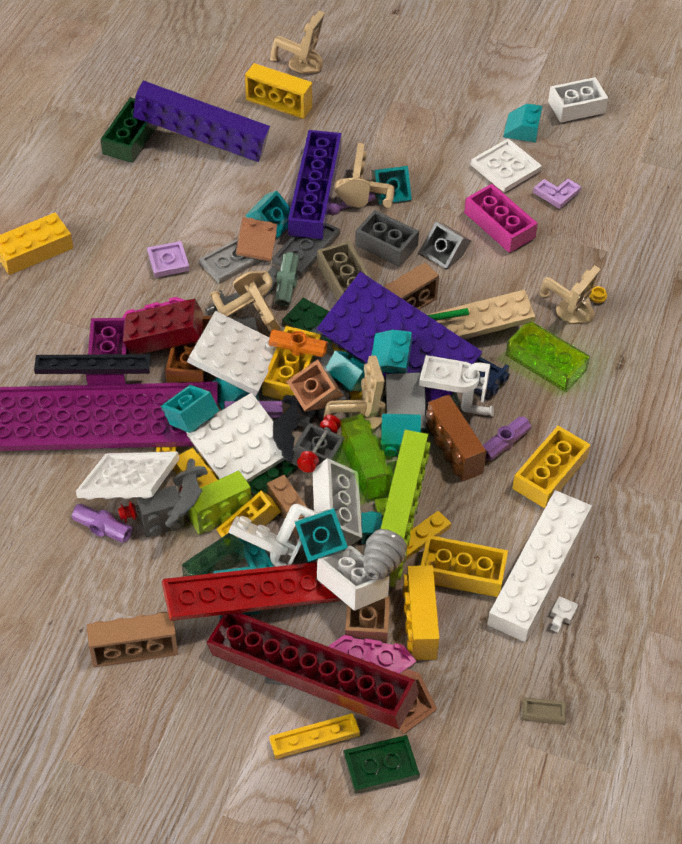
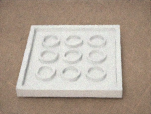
M215 311L187 362L256 396L268 373V366L277 347L269 345V337Z
M253 393L248 394L218 412L212 419L202 423L196 431L186 432L208 466L212 468L218 480L239 470L246 481L250 482L285 460L282 456V451L277 448L273 439V421Z
M178 452L107 453L76 490L77 498L90 500L94 498L112 499L123 497L124 499H129L132 497H142L147 499L153 497L178 462L179 454Z

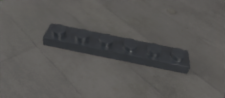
M150 354L36 355L34 372L35 374H150L151 356Z

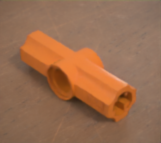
M273 329L270 334L269 345L288 349L296 356L306 353L325 357L328 341L307 337L302 331L288 333Z

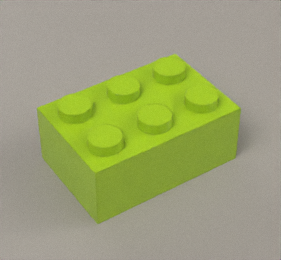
M238 470L200 488L203 491L196 503L187 511L188 518L199 535L212 531L251 500L250 485Z

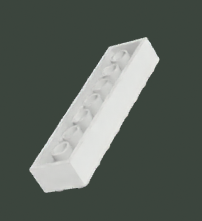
M556 490L554 491L489 612L488 626L526 642L589 519L592 505Z

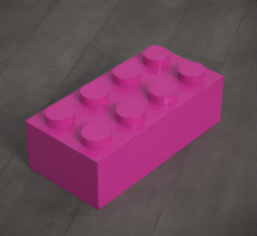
M493 184L466 198L464 213L507 252L510 253L536 238L538 223Z

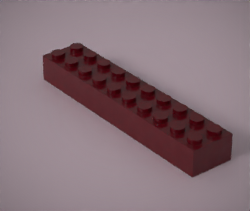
M241 613L223 615L206 642L212 656L396 729H400L419 694L415 679Z

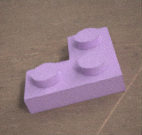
M543 179L533 188L534 194L559 209L581 192V186L570 179L565 180L558 187Z

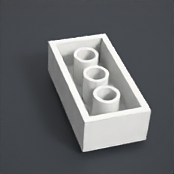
M327 458L316 466L313 471L314 511L318 513L333 507L347 546H350L362 538L358 472Z

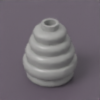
M380 529L376 530L367 539L364 549V570L370 579H384L405 560L407 545L400 535L390 530Z

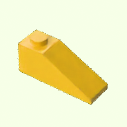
M260 491L216 530L228 545L239 538L228 533L236 516L247 517L252 521L251 523L257 526H265L282 511L272 497Z

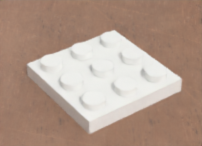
M509 139L471 159L470 163L472 167L504 193L542 170L541 164Z

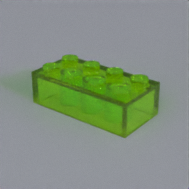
M534 322L524 324L507 341L505 356L564 392H567L587 371L590 360L589 355Z
M359 414L341 420V436L345 437L342 448L351 468L358 472L359 486L367 503L375 501V499L389 497L392 484L390 479L393 476L390 465H387L385 462L384 451L378 447L377 436L371 432L370 421H366L364 415Z

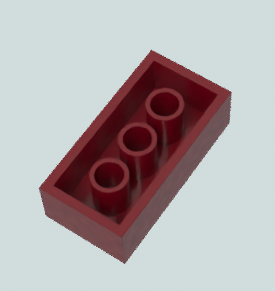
M194 298L126 314L123 343L130 354H144L197 342L202 335L203 311Z

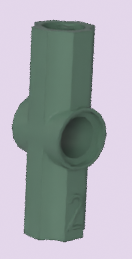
M291 252L283 255L281 270L277 273L275 304L281 307L291 305L293 289L297 286L299 256Z

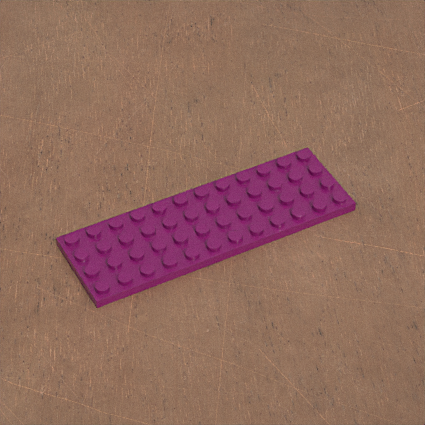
M218 382L0 387V451L194 446L186 431L169 424L161 405L189 385L209 391L217 405Z

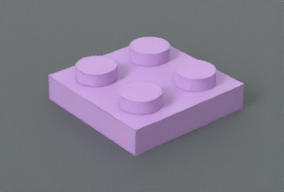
M182 241L147 248L155 278L190 271Z

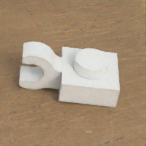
M559 596L551 611L550 616L554 617L550 630L558 633L563 622L570 624L578 604Z

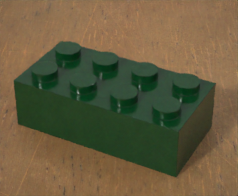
M130 97L100 139L102 154L131 163L134 162L157 128L154 124L133 117L135 98Z

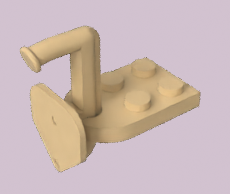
M318 11L316 15L312 16L310 23H307L304 32L306 34L301 41V45L281 36L275 37L270 60H279L278 51L280 47L295 54L289 61V67L292 70L302 74L321 72L323 59L315 51L325 13Z
M358 143L353 177L339 179L335 184V193L346 205L359 208L367 205L369 192L386 194L383 205L386 208L392 207L394 198V187L392 185L363 179L367 151H364L365 144Z
M595 265L591 270L587 269L581 278L583 280L580 283L577 282L571 291L550 277H545L539 295L543 298L548 297L550 289L563 298L556 308V314L566 323L592 322L595 311L591 307L588 296L595 285L601 269Z
M250 271L238 277L233 282V286L240 297L227 305H224L220 298L221 292H211L210 296L219 313L230 317L253 303L270 332L273 329L283 331L264 298L273 284L268 271Z
M369 356L368 363L364 365L365 377L361 380L362 400L329 401L325 406L323 418L326 415H333V413H348L352 427L358 431H374L382 424V414H387V405L380 401L385 381L377 356Z

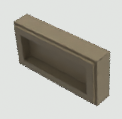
M523 697L521 720L565 725L566 702Z

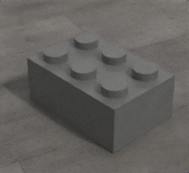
M376 210L366 218L355 232L356 246L399 267L418 246V230Z

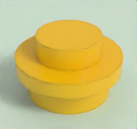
M600 286L594 287L589 295L590 300L595 303L605 302L607 299L606 290Z

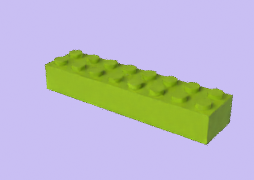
M410 430L404 431L381 529L390 530L400 535L407 546L410 544V533L414 526V516L417 513L418 498L421 495L422 481L425 478V468L428 465L431 445L430 442H427L428 434ZM407 550L405 560L389 574L390 587H396L397 580L402 579L403 564L406 561Z

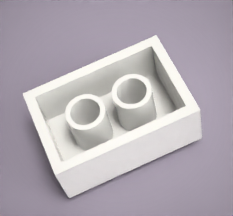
M596 77L551 86L548 102L561 123L606 113L608 97Z
M350 545L346 549L318 558L317 580L354 611L388 597L389 575L384 579H370L364 570V555Z

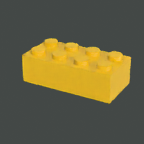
M255 63L246 72V100L302 119L312 109V82Z
M56 212L0 235V262L9 275L74 249L71 233Z
M286 326L283 331L288 333L302 331L307 337L321 340V334ZM277 347L268 366V373L262 383V394L283 400L286 395H294L286 381L312 364L315 355L305 353L301 356H296L288 349Z
M557 426L514 475L512 489L541 507L546 508L554 491L560 492L587 460L591 444Z
M427 535L420 566L433 565L434 585L498 597L501 592L508 550Z
M433 565L408 566L407 574H403L404 585L402 586L403 598H405V632L408 634L407 650L411 652L415 660H437L439 628Z

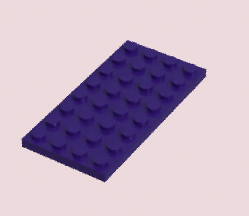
M359 272L316 329L318 333L365 364L368 363L369 356H372L376 333L389 330L412 332L413 342L407 373H421L426 355L463 361L470 364L476 363L482 355L481 350L362 272ZM382 372V375L386 378V374L393 373ZM425 387V404L428 406V402L446 395L451 397L454 392Z

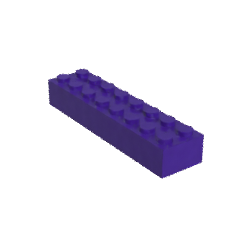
M144 80L136 93L134 118L250 160L260 161L266 146L270 129L269 125Z
M308 130L288 218V236L323 239L341 153L342 133Z

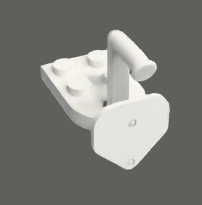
M426 355L419 386L462 393L461 409L464 412L494 416L493 406L482 407L472 405L475 388L483 389L481 403H484L490 364L478 362L470 364L463 361ZM479 371L486 372L485 377H480Z
M293 504L278 535L270 532V529L264 525L257 526L251 523L252 521L247 517L236 516L228 533L269 551L270 560L274 567L291 565L302 543L300 537L297 544L289 541V537L295 527L294 521L298 520L300 515L307 517L317 512L303 505ZM286 553L291 556L287 564L279 561L280 556Z

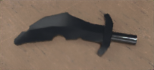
M286 395L283 398V403L291 406L278 419L273 421V439L277 448L282 451L284 459L291 463L295 440L292 431L297 430L298 421L305 411L295 395ZM312 410L305 413L313 417L316 411Z

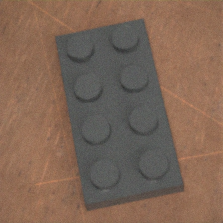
M326 223L323 239L292 236L272 258V263L281 267L283 255L287 252L294 253L299 256L297 275L302 277L316 262L317 250L329 247L339 236L340 229Z

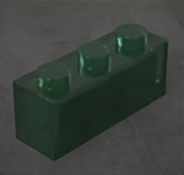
M226 534L181 564L183 577L212 574L214 571L229 569L244 558V545L235 535Z

